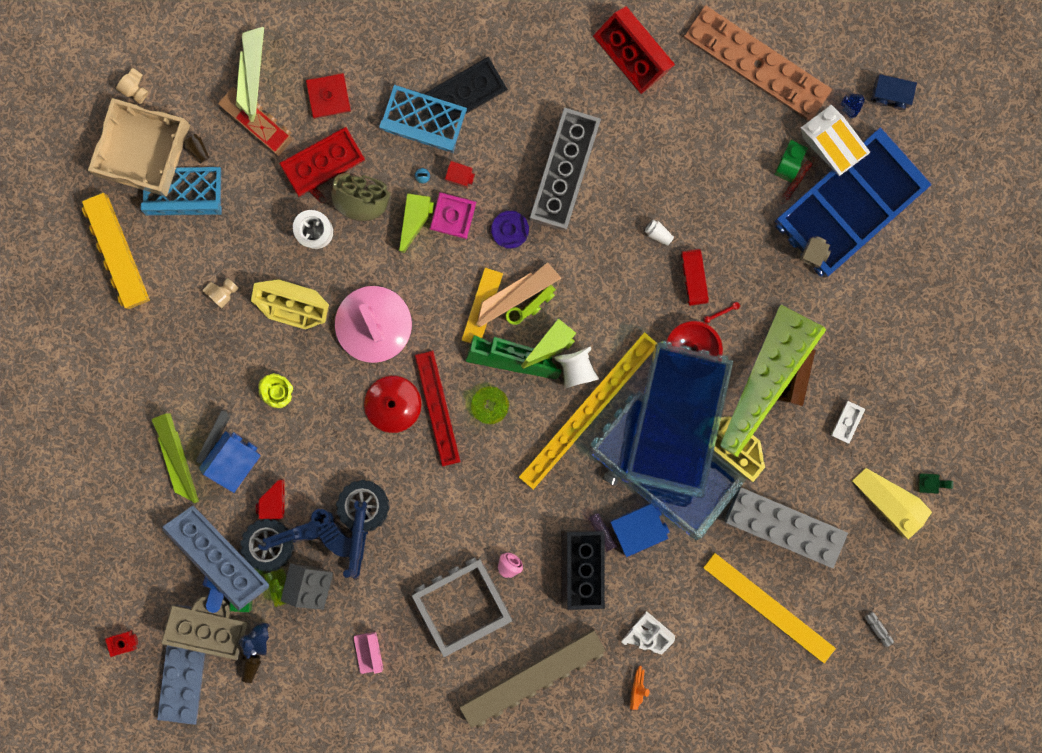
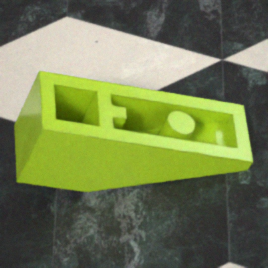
M407 194L399 249L401 253H405L429 218V213L433 214L434 202H431V198L428 196Z
M558 319L526 358L521 367L526 368L560 354L564 348L568 350L575 342L572 338L576 332Z

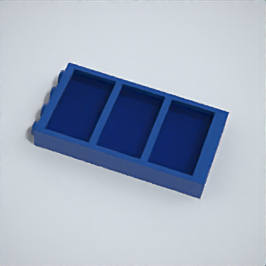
M881 127L863 142L870 151L867 156L840 176L834 170H831L775 220L777 223L775 226L782 234L786 233L790 238L788 239L789 243L794 248L798 247L802 252L808 240L812 237H821L826 240V244L830 245L828 249L830 255L827 261H823L821 267L814 268V271L820 277L824 276L826 278L830 276L932 185Z

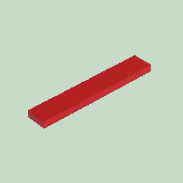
M434 351L417 354L415 359L442 467L461 462Z

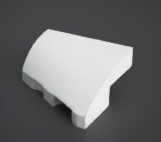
M646 611L621 642L625 645L629 643L639 646L643 650L650 649L654 653L663 654L675 641V635Z

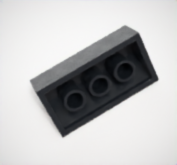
M561 530L562 608L566 610L605 609V531Z

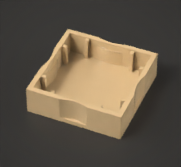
M112 98L103 124V132L95 147L88 171L96 177L167 197L190 124L184 118L159 111H149L138 105Z

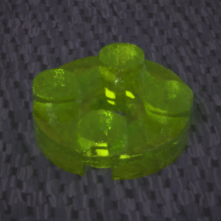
M492 386L479 389L471 402V410L474 417L485 424H496L502 421L509 409V400L506 394L499 388ZM487 400L495 402L496 405L493 406L494 410L490 411L489 408L485 409Z

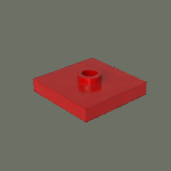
M344 73L306 80L314 119L351 112Z

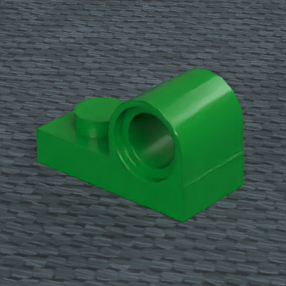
M790 140L774 175L791 183L801 167V162L808 147Z

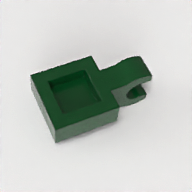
M919 473V493L939 494V488L953 489L954 481L939 480V474Z

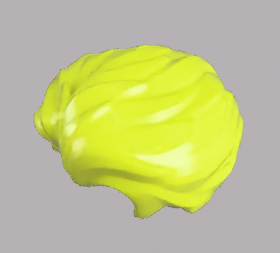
M273 373L263 377L258 384V392L261 399L270 407L283 408L291 401L293 386L285 377Z

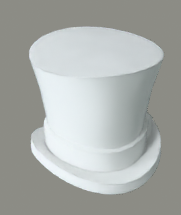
M307 210L301 212L295 218L293 233L300 244L312 249H320L330 243L333 237V227L328 218L321 212Z
M591 347L584 348L576 353L554 357L563 366L564 389L599 379L588 359V353L592 350Z

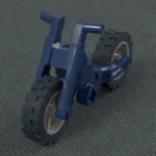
M359 480L351 482L350 485L343 488L342 493L340 492L336 506L341 522L353 531L352 538L344 535L339 525L334 522L332 513L324 509H317L312 513L309 523L297 526L291 530L275 520L264 519L256 521L253 525L248 526V530L242 535L243 540L240 543V546H242L241 553L253 568L261 571L278 570L281 566L286 565L288 559L292 557L293 543L321 539L324 545L337 556L349 557V569L343 572V576L357 580L360 577L366 534H368V531H373L380 527L384 520H386L389 511V499L385 491L371 481ZM363 492L370 493L371 495L364 502ZM356 494H360V501L352 499ZM375 498L377 505H370L368 503ZM352 501L355 508L349 510V504ZM372 508L376 509L373 516L369 513ZM322 515L326 516V518L323 519L324 523H321L319 521L322 519ZM268 531L276 533L274 536L268 537ZM262 532H264L263 541L257 538ZM256 540L261 544H259L258 547L254 549V543ZM280 548L279 553L276 555L274 551ZM263 550L262 557L260 558L255 552ZM267 552L271 553L272 559L265 560Z

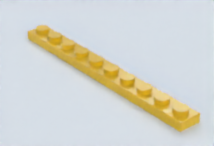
M644 332L519 478L534 490L659 344Z

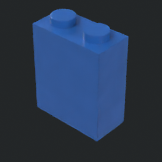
M225 431L203 461L199 470L206 477L235 493L261 455L257 451L258 447L248 441L246 444L237 433L233 432L230 434Z
M651 502L610 520L626 557L669 539L667 534L670 531L666 523H662L659 518L662 513L658 505L654 506Z

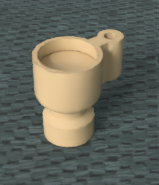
M134 68L122 77L116 87V90L124 96L134 97V100L139 104L144 101L149 93L146 89L138 87L143 74Z
M227 278L223 282V286L219 287L209 282L202 291L219 307L223 308L230 301V294L235 293L239 287Z

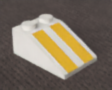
M832 105L801 127L802 136L806 143L838 176L842 175L870 153L846 119Z

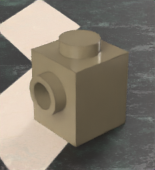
M821 237L810 238L800 261L815 268L821 267L822 262H826L830 255L828 250L830 245L826 244V240Z

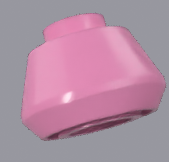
M504 553L500 556L498 570L503 577L512 578L522 572L523 564L516 555Z

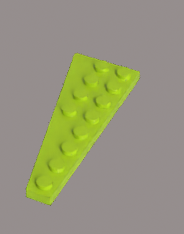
M780 305L720 444L723 449L738 457L825 333L826 329L824 326Z

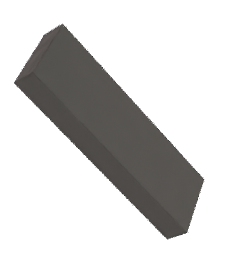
M227 410L221 411L196 462L202 464L214 448L232 415L231 412Z

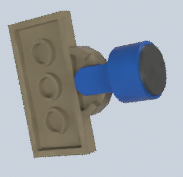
M205 576L202 585L210 588L209 594L203 595L194 601L191 609L171 605L161 644L237 660L241 648L239 640L245 634L247 622L229 618L230 610L228 604L223 600L224 595Z

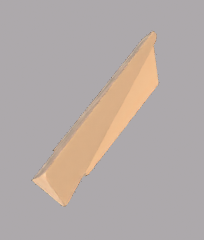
M549 263L544 264L534 274L529 273L481 303L477 327L485 325L560 280L561 277Z

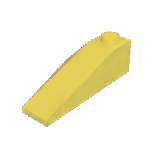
M867 468L852 480L903 538L909 539L923 527L932 513L920 498Z

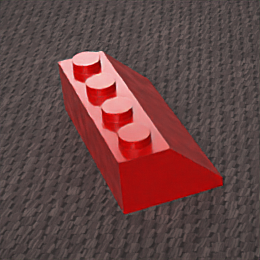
M627 6L616 11L593 35L641 94L675 66L674 62Z

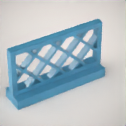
M394 85L379 128L382 131L454 153L467 108ZM396 92L405 93L408 99L397 104L395 100ZM418 97L422 98L426 105L415 110L411 101ZM410 102L414 112L403 116L399 107ZM436 103L440 104L444 111L434 116L430 106ZM428 108L432 117L422 122L418 112ZM398 109L402 118L396 121L388 119L390 112ZM454 109L462 111L460 118L452 122L448 112ZM416 114L420 124L414 127L408 126L405 119ZM446 114L450 123L440 128L436 118ZM434 120L438 130L432 133L427 132L424 125ZM452 126L455 131L453 140L446 138L442 130Z
M221 167L176 168L175 173L180 178L170 185L168 191L169 194L174 189L179 194L174 201H169L162 195L155 201H148V195L151 192L143 190L141 211L145 216L222 215ZM209 172H216V179L210 184L204 177ZM189 173H196L199 178L190 184L185 178ZM184 180L189 187L181 194L175 187ZM201 180L208 185L202 193L195 188ZM193 189L198 196L194 200L186 199L184 196ZM212 189L216 193V200H207L204 195Z

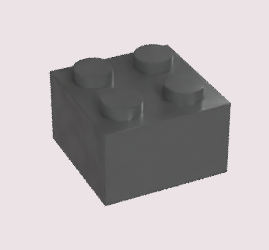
M290 563L281 601L298 608L324 610L333 572L317 566Z

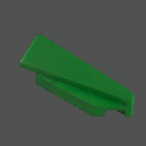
M474 335L466 357V362L551 379H558L562 372L561 369H557L553 364L552 357L522 368L521 365L534 348L494 337L491 343Z

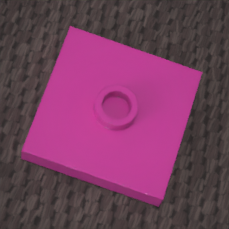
M439 192L430 230L467 240L477 202Z

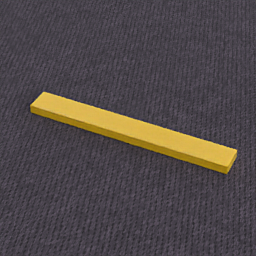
M715 552L703 566L706 571L823 663L827 661L836 649Z

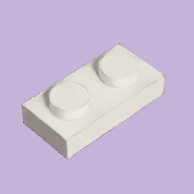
M846 401L830 436L849 444L865 409Z

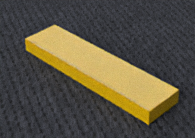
M488 268L484 269L462 341L471 343L474 335L483 338L487 323L481 327L476 325L481 303L498 292L503 273Z

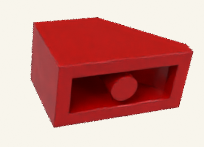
M285 479L278 480L259 499V503H256V514H259V519L285 518Z

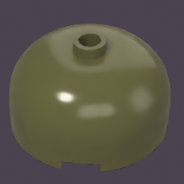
M342 173L334 179L331 199L334 207L343 216L356 221H371L380 217L385 212L391 192L387 191V185L380 180L365 175L358 177L350 176V173ZM364 178L371 179L375 184L368 185L367 190H365L366 180Z

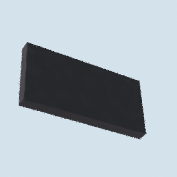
M488 56L424 94L467 108V114L508 89ZM436 103L430 106L434 115L444 111L440 104ZM454 109L448 112L452 122L460 118L462 111ZM446 114L436 118L441 128L450 123Z

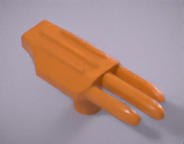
M639 666L635 672L630 698L631 710H638L639 705L643 702V696L647 697L650 693L649 689L644 688L643 685L645 670H642V666Z

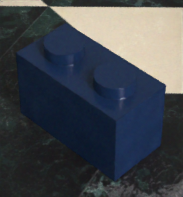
M879 74L875 79L871 100L876 101L875 104L880 106L891 104L894 105L895 109L906 110V108L913 104L917 82Z

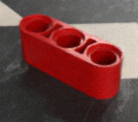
M701 249L681 251V258L683 257L684 262L682 263L684 276H686V292L689 295V306L709 303Z

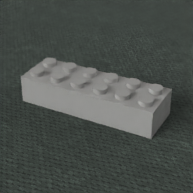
M564 107L532 209L530 221L567 231L600 125V118Z
M739 486L723 521L831 568H834L848 535V532Z

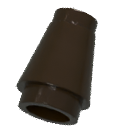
M197 134L184 141L185 148L200 164L210 158L201 137H198Z
M258 654L255 656L250 655L249 659L246 656L242 658L241 681L245 683L253 682L261 664Z

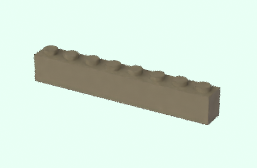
M592 629L462 703L460 709L470 727L476 726L479 728L487 722L486 719L492 716L496 718L503 714V710L507 707L512 709L519 705L521 699L525 697L529 699L537 694L536 691L540 688L547 689L554 684V680L558 678L562 680L568 677L570 671L575 668L577 670L584 668L589 660H598L604 656L603 652L606 650L595 630Z

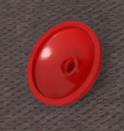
M699 321L682 323L671 331L666 340V360L672 370L682 377L698 379L708 376L718 367L722 359L723 346L720 336L706 323ZM690 347L695 348L694 354L689 353Z
M400 376L380 378L370 386L364 400V409L368 420L377 429L388 433H398L410 428L417 421L422 406L421 397L415 385ZM390 401L395 402L394 408L389 407L388 403Z

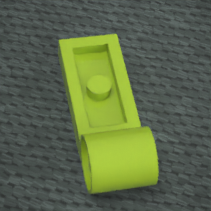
M550 285L543 289L522 310L513 307L506 311V321L517 325L530 314L534 316L541 309L539 306L544 301L548 303L555 296L553 292L556 289ZM513 310L519 313V318L516 321L509 319V313Z

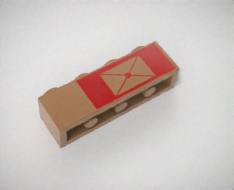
M232 87L218 104L279 157L293 141V138L290 136L292 132L284 125L279 127L276 124L278 120L270 113L264 114L261 111L263 107L258 103L254 122H251L244 110L239 109L235 105L237 89Z

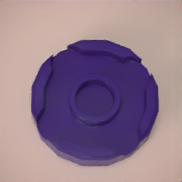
M505 211L494 219L491 225V234L499 246L506 249H514L526 241L529 235V225L526 218L520 213Z

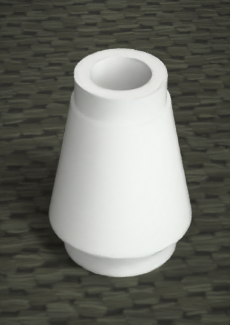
M652 220L644 231L648 234V237L666 246L674 238L659 221L656 222L655 220Z

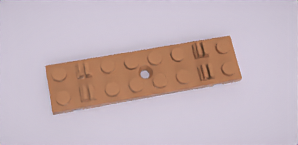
M706 5L684 36L686 40L698 46L704 52L790 109H793L808 121L814 118L832 91L830 87ZM759 60L761 66L755 67L754 62Z

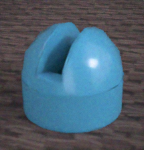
M420 168L415 172V179L418 183L425 184L430 180V173L427 169ZM418 174H427V177H418Z

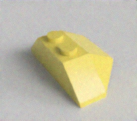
M282 280L258 282L253 286L251 302L254 305L256 304L268 319L302 329H308L326 322L329 304L316 290Z
M732 417L704 418L692 434L706 450L733 472L754 482L765 468L760 440L752 435L738 457L720 446Z

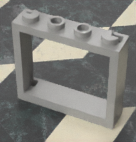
M474 557L466 561V566L460 569L458 566L448 571L449 575L443 578L441 575L431 580L432 584L426 587L422 584L415 588V593L412 594L443 657L505 626L513 620L481 558L476 560ZM478 567L503 616L445 646L420 597Z

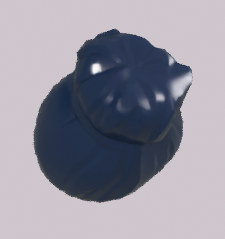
M269 623L257 624L248 635L240 638L239 645L247 659L250 658V655L255 656L259 654L265 656L267 654L266 642L269 638Z

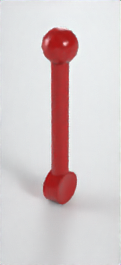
M734 302L732 306L712 316H705L703 321L708 324L712 319L733 309H739L740 304Z

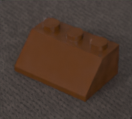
M813 349L777 401L803 406L816 350Z

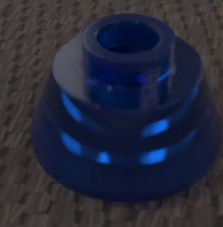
M850 93L849 96L845 95L840 104L843 106L842 111L850 119L855 118L860 112L865 98L862 94Z

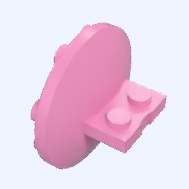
M379 286L363 287L349 294L339 306L335 318L336 335L343 349L352 357L369 363L383 362L399 354L406 346L412 330L411 314L406 303L393 291Z

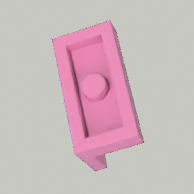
M376 632L354 636L360 673L374 672L375 674L382 672L383 664Z

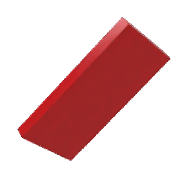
M344 127L279 164L297 196L300 197L365 161V158L347 127Z

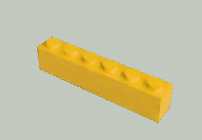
M101 193L82 201L84 205L82 211L85 217L90 220V231L93 236L96 235L98 240L96 246L98 251L104 255L105 260L103 263L106 270L110 271L112 275L110 280L114 289L117 288L119 296L117 298L120 305L126 309H131L150 301L108 195Z

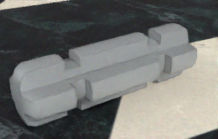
M868 613L865 619L871 624V628L878 638L881 639L882 644L885 647L894 643L893 639L887 635V630L877 620L878 618L875 613Z

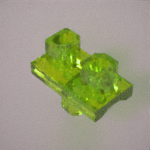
M281 568L264 574L266 582L269 584V591L274 606L278 607L287 604L281 601L286 581L284 569Z

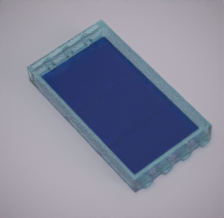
M661 341V343L658 342L654 347L624 480L691 497L703 498L733 361L728 360L729 357L725 355H717L716 357L710 355V352L705 350L696 352L692 351L691 347L680 345V347L672 346L673 343L669 341Z
M640 391L635 395L631 393L625 400L627 405L624 409L620 407L613 415L616 419L612 424L608 422L601 430L604 432L600 438L597 436L590 444L592 448L589 453L697 541L704 536L745 482L746 478Z

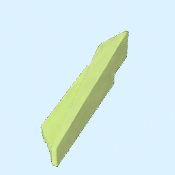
M264 27L242 33L243 52L241 51L239 56L235 105L239 109L244 110L251 122H254L256 116Z

